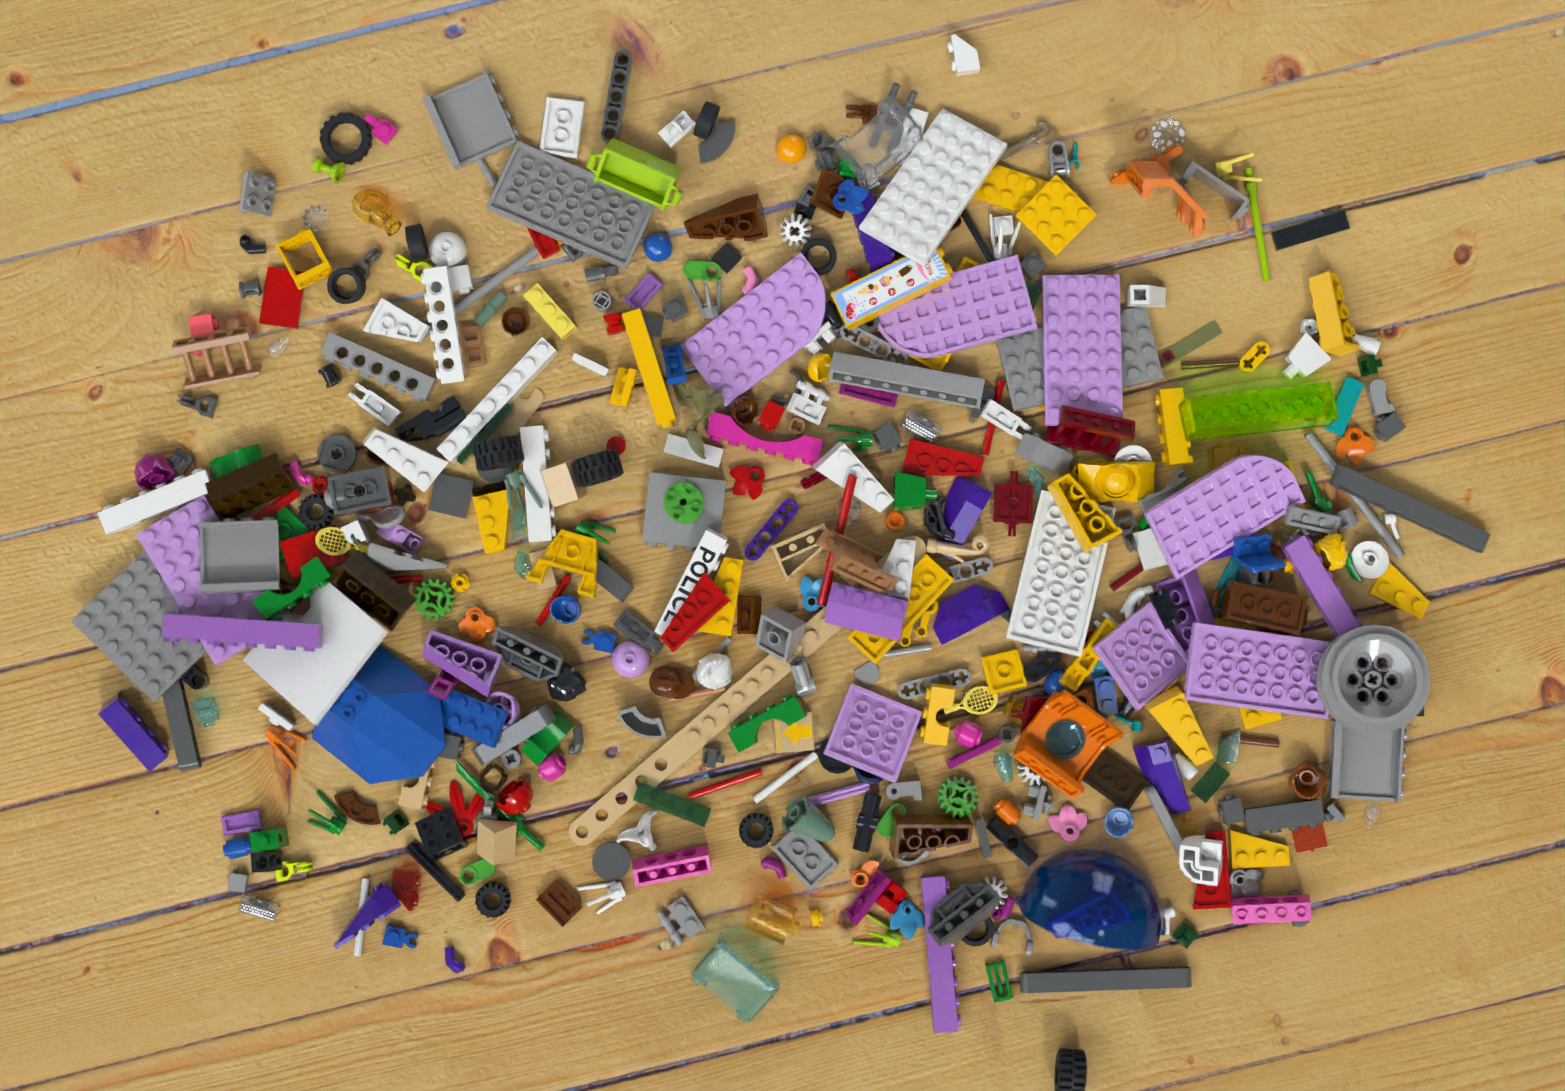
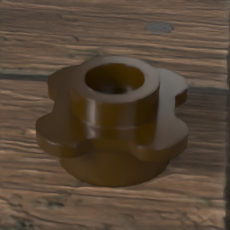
M410 484L394 490L400 506H405L406 503L416 500V495L413 494Z

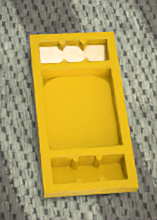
M1078 462L1077 483L1095 502H1138V500L1145 498L1148 494L1154 493L1155 462Z

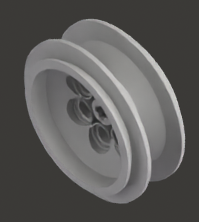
M1368 625L1343 633L1326 648L1318 664L1317 690L1327 712L1344 727L1356 732L1369 734L1390 732L1408 724L1423 708L1430 689V671L1422 650L1409 636L1391 627ZM1359 658L1365 660L1364 668H1360L1357 665ZM1379 658L1385 662V666L1382 669L1377 666ZM1350 674L1356 678L1354 685L1348 683L1347 678ZM1388 675L1393 676L1395 679L1392 686L1387 683ZM1370 677H1374L1375 679L1372 681L1373 683H1368L1367 680H1369ZM1360 691L1366 696L1363 702H1360L1357 698ZM1379 692H1382L1385 695V700L1383 702H1380L1377 699V694Z

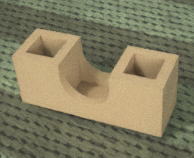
M437 759L425 775L419 777V782L416 786H402L399 806L422 810L424 806L428 805L429 795H427V789L432 785L433 776L430 774L431 769L436 766Z

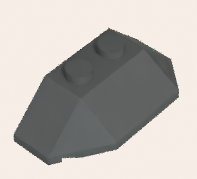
M505 626L496 627L492 645L499 654L503 655L502 661L507 667L537 682L559 675L564 656L556 644L525 629Z
M989 883L962 884L933 907L928 933L940 947L957 942L990 917L1000 902L1001 897Z

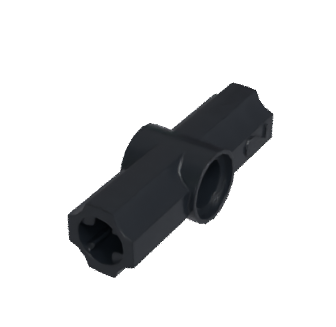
M865 793L862 810L859 812L857 819V831L852 849L869 852L872 836L877 827L881 795Z
M995 816L985 827L1027 868L1039 857L998 816ZM1016 837L1017 844L1013 847L1008 846V838Z

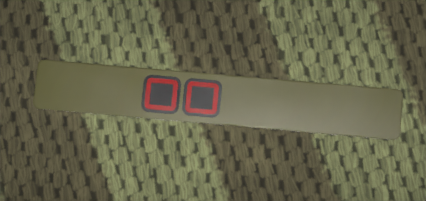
M1215 320L1158 353L1161 369L1222 334Z

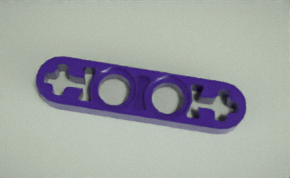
M785 500L747 545L744 553L748 560H758L798 511V505L794 500ZM792 503L794 504V512L789 511L786 514L789 518L785 520L778 512L781 510L783 513L786 510L784 505ZM776 517L781 518L783 521V525L780 528L772 526V520ZM767 532L770 534L771 539L768 543L760 541L761 533ZM755 540L765 547L763 550L759 547L757 557L748 556L750 553L748 549L756 547V544L753 543Z

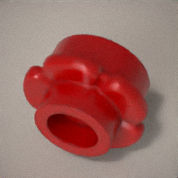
M324 476L316 477L312 482V490L315 493H319V495H324L325 490L329 486L328 480Z

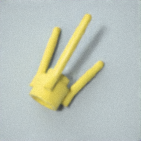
M1254 153L1228 161L1215 162L1217 177H1223V181L1262 182V178L1229 175V173H1233V163L1252 157Z

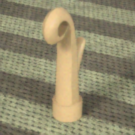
M976 536L972 541V547L938 541L935 538H928L926 553H940L964 563V559L959 555L975 556L983 554L989 548V541L985 536ZM982 542L983 545L979 547L977 543Z

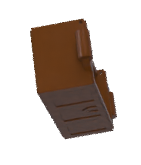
M1236 580L1226 581L1224 589L1212 591L1210 605L1220 611L1218 619L1287 633L1288 635H1300L1302 626H1306L1308 611H1305L1308 597ZM1220 592H1223L1221 606L1218 607Z

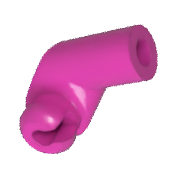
M297 460L289 463L293 477L302 485L306 486L313 482V477L310 473L305 475L302 473Z

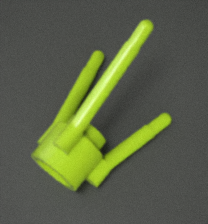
M866 913L868 918L889 931L886 930L884 934L873 931L868 932L869 935L882 938L883 942L852 941L853 944L892 948V946H899L902 933L897 932V929H891L887 923Z

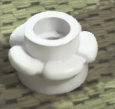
M1313 318L1304 319L1301 322L1302 326H1300L1301 333L1307 332L1310 337L1318 333L1315 324L1316 320Z

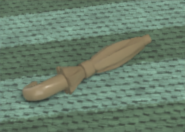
M1036 121L1037 126L1041 125L1043 129L1035 134L1031 132L1026 139L1008 145L999 160L1013 156L1028 145L1038 144L1037 141L1049 133V124L1046 121Z

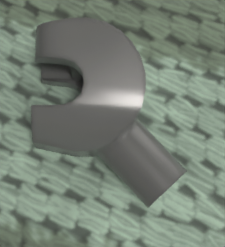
M814 131L809 147L818 152L828 149L837 151L839 144L831 142V139L825 134Z

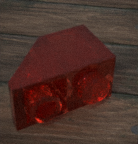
M396 868L393 870L391 890L408 911H413L415 906L418 907L419 895H416L417 887L421 885V876L418 875L419 871Z

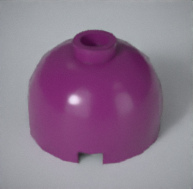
M146 454L135 466V478L138 486L142 489H153L152 486L165 482L169 483L174 478L172 464L163 455Z

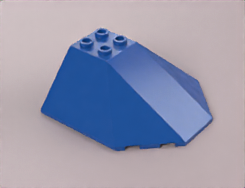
M380 646L373 651L324 717L315 725L312 739L369 784L422 777L446 747L443 710H441L440 698L428 693L431 687L428 681L384 647Z

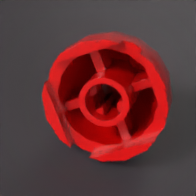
M523 776L518 777L519 781L515 782L513 780L498 794L500 797L499 801L495 799V804L507 814L525 813L531 807L530 803L533 799L532 787Z

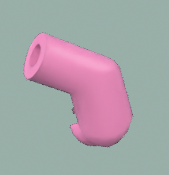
M752 266L743 270L748 279L746 286L742 288L745 295L756 288L759 283Z

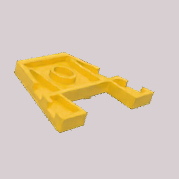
M561 529L547 547L545 554L536 561L535 567L526 574L525 578L529 581L543 584L550 566L581 574L583 578L577 593L595 599L598 557L597 539Z

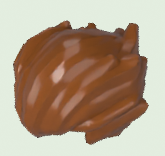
M1308 761L1301 762L1288 778L1289 787L1293 789L1297 796L1305 800H1315L1320 794H1323L1325 785L1328 783L1326 775L1321 768Z

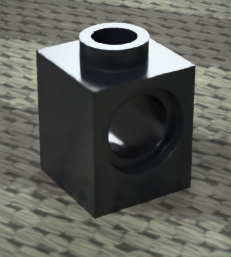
M281 850L250 853L252 872L283 870Z

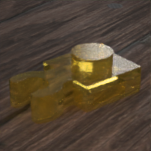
M1184 813L1186 816L1185 822H1181L1179 817H1175L1176 823L1183 828L1178 831L1182 840L1189 836L1201 835L1197 824H1190L1191 816L1188 813Z

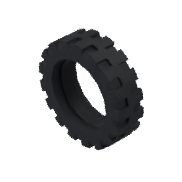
M341 112L336 116L332 115L329 117L330 119L324 122V127L320 130V143L325 154L336 163L343 162L353 165L355 162L362 161V158L368 155V151L372 147V134L366 122L358 115H353L349 112ZM341 124H353L361 132V144L353 153L340 154L331 145V134Z

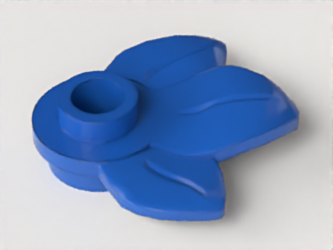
M847 179L839 185L838 193L833 197V206L839 211L847 210L851 214L863 213L865 208L862 202L867 198L869 190L863 186H855L853 179ZM839 199H845L846 201L841 203Z

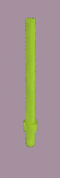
M1252 168L1245 169L1246 177H1254ZM1247 181L1245 187L1246 192L1249 193L1263 282L1271 281L1256 194L1258 190L1257 182Z

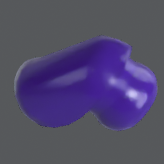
M445 947L446 965L454 973L463 972L465 964L455 959L454 947Z

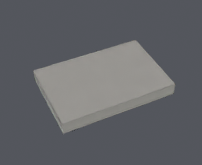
M787 832L771 847L810 890L839 865L817 840L793 832Z

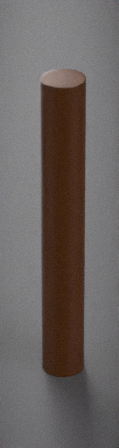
M1238 358L1181 362V370L1239 366Z
M1227 734L1221 735V742L1279 748L1280 745L1279 740Z

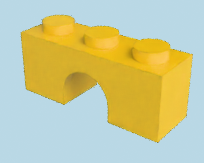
M930 683V688L926 689L925 699L928 700L927 707L923 708L922 718H925L924 726L921 725L920 737H922L924 743L947 746L949 725L948 723L936 720V713L942 708H953L954 686Z

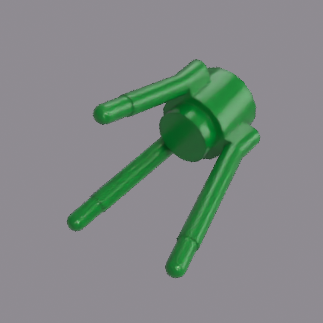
M837 425L827 426L835 430L860 433L856 434V437L835 439L836 442L856 441L857 445L860 446L852 448L855 452L867 450L868 447L873 446L872 431L867 432L866 429H855Z
M582 519L579 522L575 533L587 537L593 536L607 545L610 542L594 532L595 528L611 533L616 532L614 529L596 524L591 520L585 521ZM598 550V556L608 563L609 560Z
M318 790L316 791L317 795L333 811L337 818L333 816L329 820L309 809V813L327 823V826L312 820H308V823L339 836L347 824L344 821L345 816L340 814Z

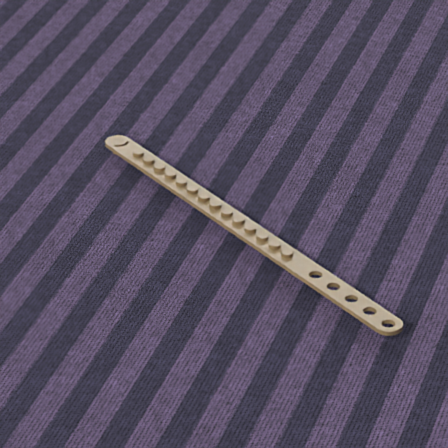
M908 536L903 540L916 541L913 564L915 566L925 556L926 545L921 538ZM891 551L877 562L881 570ZM860 584L857 587V589L872 592L873 590L872 588L863 584ZM827 605L805 623L802 640L788 662L785 663L771 654L765 657L579 816L569 827L571 840L580 846L591 843L791 672L789 663L793 659H806L842 627L825 623ZM660 758L666 760V769L658 770L655 767L656 760ZM639 775L647 778L646 786L638 787L635 780ZM619 792L627 795L628 800L626 803L619 804L616 801V795ZM599 809L607 811L608 817L605 821L597 819L596 812ZM579 826H585L588 829V835L585 838L577 836L576 830Z

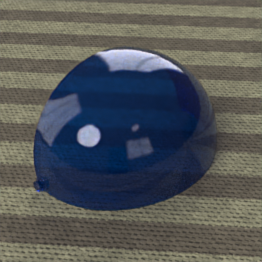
M1075 849L1050 857L1031 873L1023 887L1021 896L1016 897L1015 904L1020 907L1021 913L1035 925L1064 938L1093 946L1120 950L1148 949L1156 946L1159 943L1160 936L1165 935L1166 928L1162 927V903L1151 880L1141 869L1127 859L1103 850Z

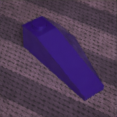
M387 882L384 884L379 883L372 888L373 892L370 893L334 942L336 949L359 934V930L363 931L371 927L376 918L382 920L401 906L400 900Z

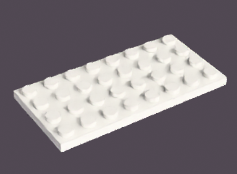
M942 108L860 224L859 229L925 266L1007 148V143Z
M1041 490L1005 638L1081 657L1108 542L1085 554L1049 491ZM1098 504V507L1113 522L1116 508Z

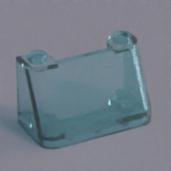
M719 937L691 971L690 974L693 976L691 980L698 986L702 984L737 1013L736 1017L743 1023L748 1021L750 1023L778 992L780 985L773 979L767 980L768 977L765 974L763 975L735 952V949H729L730 946L722 937Z

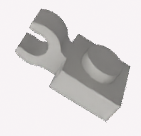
M485 800L484 809L479 811L478 819L498 821V813L493 812L492 800Z

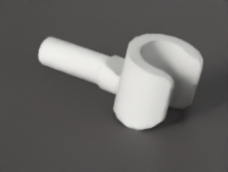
M1391 513L1383 514L1384 524L1391 525L1395 539L1400 538L1395 524L1396 516Z
M1172 906L1162 910L1165 919V934L1167 935L1170 934L1169 918L1175 917V911Z

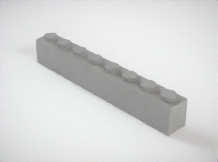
M835 351L829 372V381L977 409H980L985 379Z

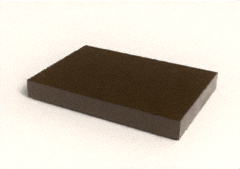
M1105 749L1082 778V781L1114 804L1127 809L1131 808L1149 782V780Z

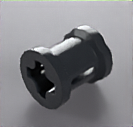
M333 363L318 370V373L323 376L326 382L327 389L342 381L341 377H338L333 369Z

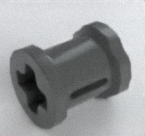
M259 279L246 283L239 282V291L242 299L250 295H262Z

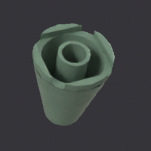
M797 796L788 804L785 809L787 811L786 817L782 816V827L785 830L822 842H828L834 838L835 826L809 798Z

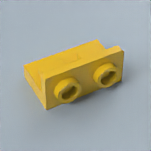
M619 367L609 401L610 404L628 409L638 373L636 369Z

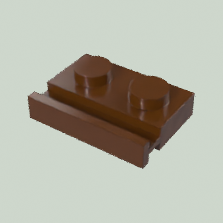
M557 879L536 899L562 927L583 908Z

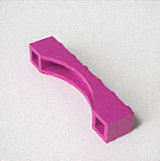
M716 412L711 413L706 435L710 436L709 439L720 442L721 439L727 440L728 444L739 447V444L747 446L746 449L756 452L758 449L765 450L767 455L776 456V453L784 455V459L794 461L795 458L801 459L803 464L813 466V463L818 461L823 440L805 435L787 442L763 441L744 432L731 416Z

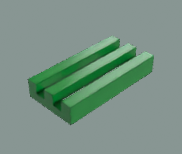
M1004 960L985 964L994 1003L1013 999ZM998 966L1002 968L1008 993L1007 996H1004ZM993 967L1000 993L999 998H997L990 969Z

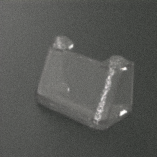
M891 95L879 102L877 115L853 136L841 135L833 144L836 152L866 188L872 187L911 154L918 142L923 140L922 126Z

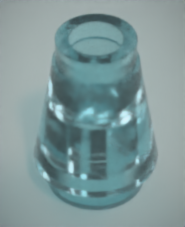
M1009 753L995 755L993 763L1002 782L1012 781V757H1009Z

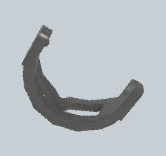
M790 369L789 372L796 376L797 381L804 382L798 373ZM797 388L795 393L800 395L801 389ZM772 395L771 398L781 405L788 406L792 396L786 399H779L777 396Z

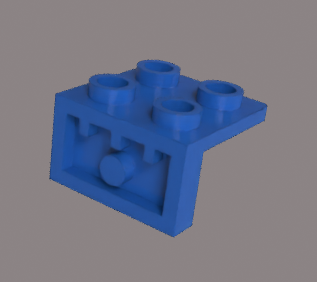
M1269 533L1234 537L1233 560L1240 563L1241 566L1247 567L1251 572L1258 573L1264 569L1278 570L1280 567H1286V562L1271 554L1272 535Z

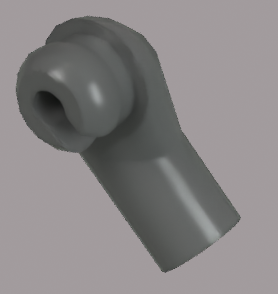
M582 727L573 728L574 745L568 746L569 755L577 756L581 753L584 743Z

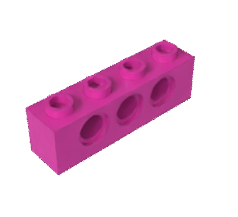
M705 845L634 859L632 871L636 887L710 873L712 872V860L709 847Z
M1309 894L1231 898L1233 924L1312 921Z

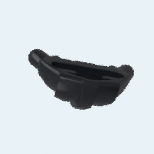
M940 496L924 509L923 524L929 533L952 540L955 538V534L948 531L942 513V504L946 501V498Z

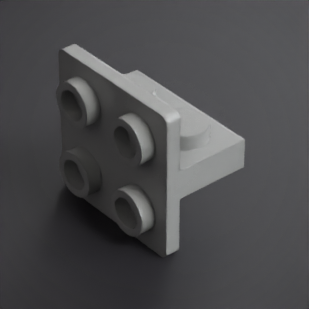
M245 171L238 212L257 213L270 217L272 214L276 179Z

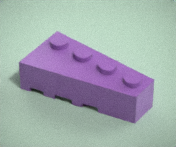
M431 629L423 645L422 657L486 697L489 696L500 671L503 655Z

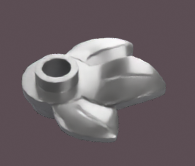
M1254 868L1245 871L1242 869L1231 871L1229 874L1231 897H1259L1260 888L1257 883L1264 877L1262 872ZM1238 877H1242L1240 881H1236Z

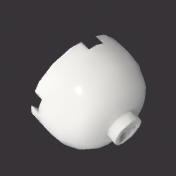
M442 232L431 240L429 256L436 266L448 265L449 268L460 266L466 260L467 246L458 234Z

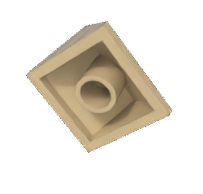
M575 459L540 471L552 507L578 500L587 495L584 487L577 486L571 465Z
M478 819L477 854L493 866L514 858L516 853L517 822Z

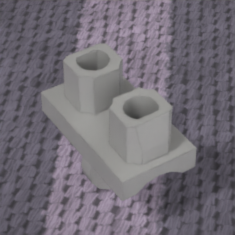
M1029 785L1027 795L1035 797L1036 800L1034 805L1024 803L1022 812L1031 816L1034 820H1039L1042 806H1044L1042 813L1048 815L1049 808L1055 809L1056 805L1051 804L1053 796L1047 795L1044 802L1046 786Z

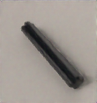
M411 842L405 848L456 901L459 902L465 896V893L414 842Z

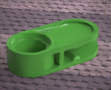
M689 261L683 268L684 275L691 280L716 281L721 276V268L714 262ZM715 267L718 270L717 275L714 277L708 276L707 269Z
M891 804L878 821L876 829L880 836H891L892 809L899 806L903 810L902 815H906V808L903 804Z
M483 858L464 867L460 871V880L467 885L478 882L492 875L497 865L493 866ZM466 870L474 872L473 880L468 881L464 878Z

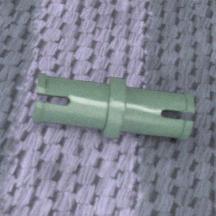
M498 291L489 303L483 305L484 308L473 320L481 327H484L486 322L498 313L497 310L508 298Z

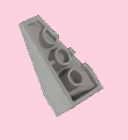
M369 543L367 560L382 571L449 568L448 564Z

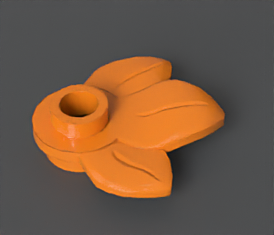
M1355 426L1348 428L1344 438L1340 439L1336 445V455L1341 457L1347 454L1349 460L1355 465L1362 461L1364 452H1374L1372 439L1365 436L1363 431ZM1352 433L1357 435L1355 440L1351 438Z
M471 607L467 610L465 618L459 622L458 631L459 635L469 634L470 639L474 643L480 644L484 640L486 632L495 633L497 626L495 620L491 616L485 615L481 608ZM477 614L479 618L473 619L471 616Z
M870 860L865 862L861 868L855 869L851 874L852 883L860 887L862 891L878 870L879 862ZM858 875H863L864 878H863V879H858L857 876H858Z

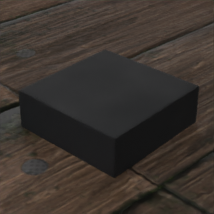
M726 242L711 259L728 274L742 257Z

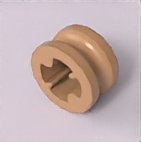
M799 417L792 418L788 424L789 431L793 435H801L805 431L803 419ZM796 421L798 424H802L800 431L792 429L791 426H794L793 422Z

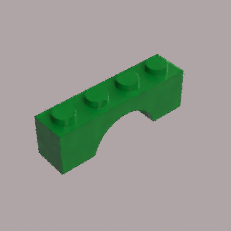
M315 557L301 567V582L293 592L280 595L267 590L252 600L266 621H275L281 616L280 613L285 609L291 610L297 605L298 600L301 598L307 599L314 594V589L317 587L323 588L330 583L329 579L332 577L318 557Z
M789 694L781 699V704L775 706L773 703L764 708V713L758 715L756 712L747 717L749 721L743 724L739 721L730 726L732 730L728 732V735L738 753L758 742V730L764 721L777 719L790 726L805 718L808 714L797 695L792 697Z

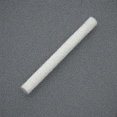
M812 752L752 797L753 800L759 803L816 760L818 756L815 752Z
M362 878L359 908L368 897L370 879ZM359 930V934L355 937L353 956H361L364 930Z

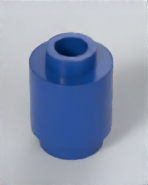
M240 837L227 840L226 845H223L225 857L228 856L229 859H235L252 853L250 838Z

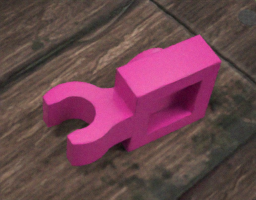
M369 113L364 118L365 122L374 128L371 133L385 145H388L398 132V129L384 118L379 122Z

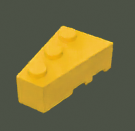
M507 490L473 497L485 554L505 551L507 549L511 511L508 505Z

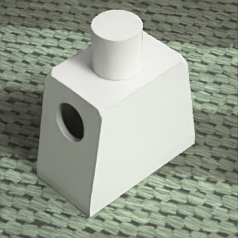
M1306 332L1298 339L1284 358L1289 366L1283 373L1290 380L1297 373L1304 378L1332 358Z

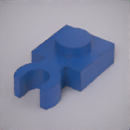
M584 631L585 634L590 635V640L581 641L582 644L590 645L594 643L595 650L613 653L617 635L598 631L597 636H595L591 631Z
M387 925L382 945L402 948L403 943H405L409 948H416L417 945L412 944L410 938H418L419 935L417 933L407 935L405 934L406 928Z

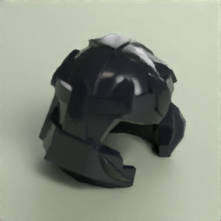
M563 662L558 676L552 677L547 681L550 697L554 700L568 702L587 691L585 686L587 681L567 662Z

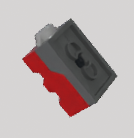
M381 466L327 477L329 486L324 492V499L326 505L334 510L335 516L342 517L396 505L388 467Z

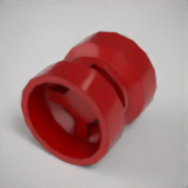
M622 312L603 316L604 322L608 324L606 329L607 335L620 334L626 331L625 325L621 322L623 319Z

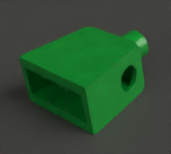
M895 472L893 477L894 501L892 512L923 509L925 499L936 500L937 489L926 488L925 478Z
M287 826L249 833L252 853L290 845Z

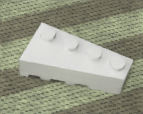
M373 427L362 441L367 448L423 492L427 490L449 463L444 458L414 446L376 427Z
M838 442L812 466V468L844 489L848 474L857 476L853 495L878 512H882L894 501L892 496L843 442Z

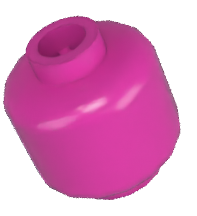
M964 720L961 725L957 724L954 735L957 736L956 742L958 744L973 748L975 745H979L984 731H981L979 724Z
M548 754L538 765L539 776L548 781H555L566 772V760L561 754Z

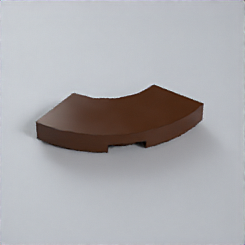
M354 791L334 795L339 809L350 819L365 825L381 824L377 805L362 803L356 797Z

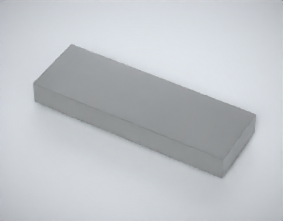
M1288 504L1283 523L1335 534L1337 533L1341 516Z

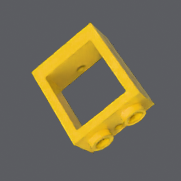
M311 229L301 230L296 236L290 239L285 238L276 245L298 290L331 275L333 272ZM311 241L322 263L296 275L285 254Z

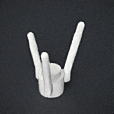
M989 214L991 253H993L995 259L1007 258L1008 255H1012V249L1021 222L1017 223L1007 248V244L1002 243V225L999 227L998 243L995 242L993 215Z
M611 881L581 886L577 890L610 887L607 889L608 894L587 903L590 906L610 898L612 901L596 911V914H600L626 896L621 881L618 883Z

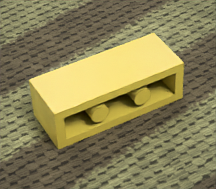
M538 283L523 295L563 341L577 329L576 325Z

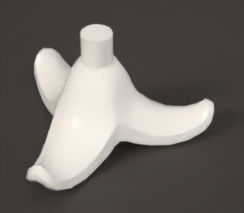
M650 810L646 812L639 820L637 827L625 829L618 835L617 843L620 844L623 840H629L648 847L651 851L655 850L657 845L653 842L650 824L652 817L657 815L658 811Z

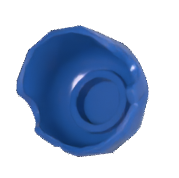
M656 232L650 234L644 240L643 251L651 261L659 263L666 261L671 256L673 246L666 235Z
M562 595L553 600L550 606V613L554 620L564 624L573 623L581 615V604L572 595Z
M1064 669L1054 670L1044 680V690L1049 697L1055 690L1061 692L1065 689L1071 693V691L1058 682L1065 672Z

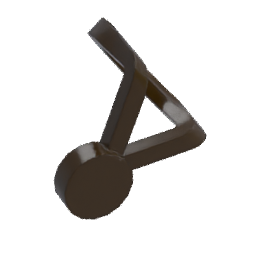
M496 763L494 765H487L480 777V785L488 792L497 791L507 781V775L504 773L505 770ZM491 769L498 771L502 775L498 785L494 788H489L484 784V777Z

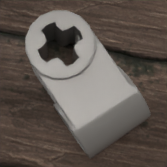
M1055 141L1048 148L1050 179L1055 175L1070 177L1066 145L1062 141ZM1054 146L1060 147L1062 154L1055 155L1052 148Z

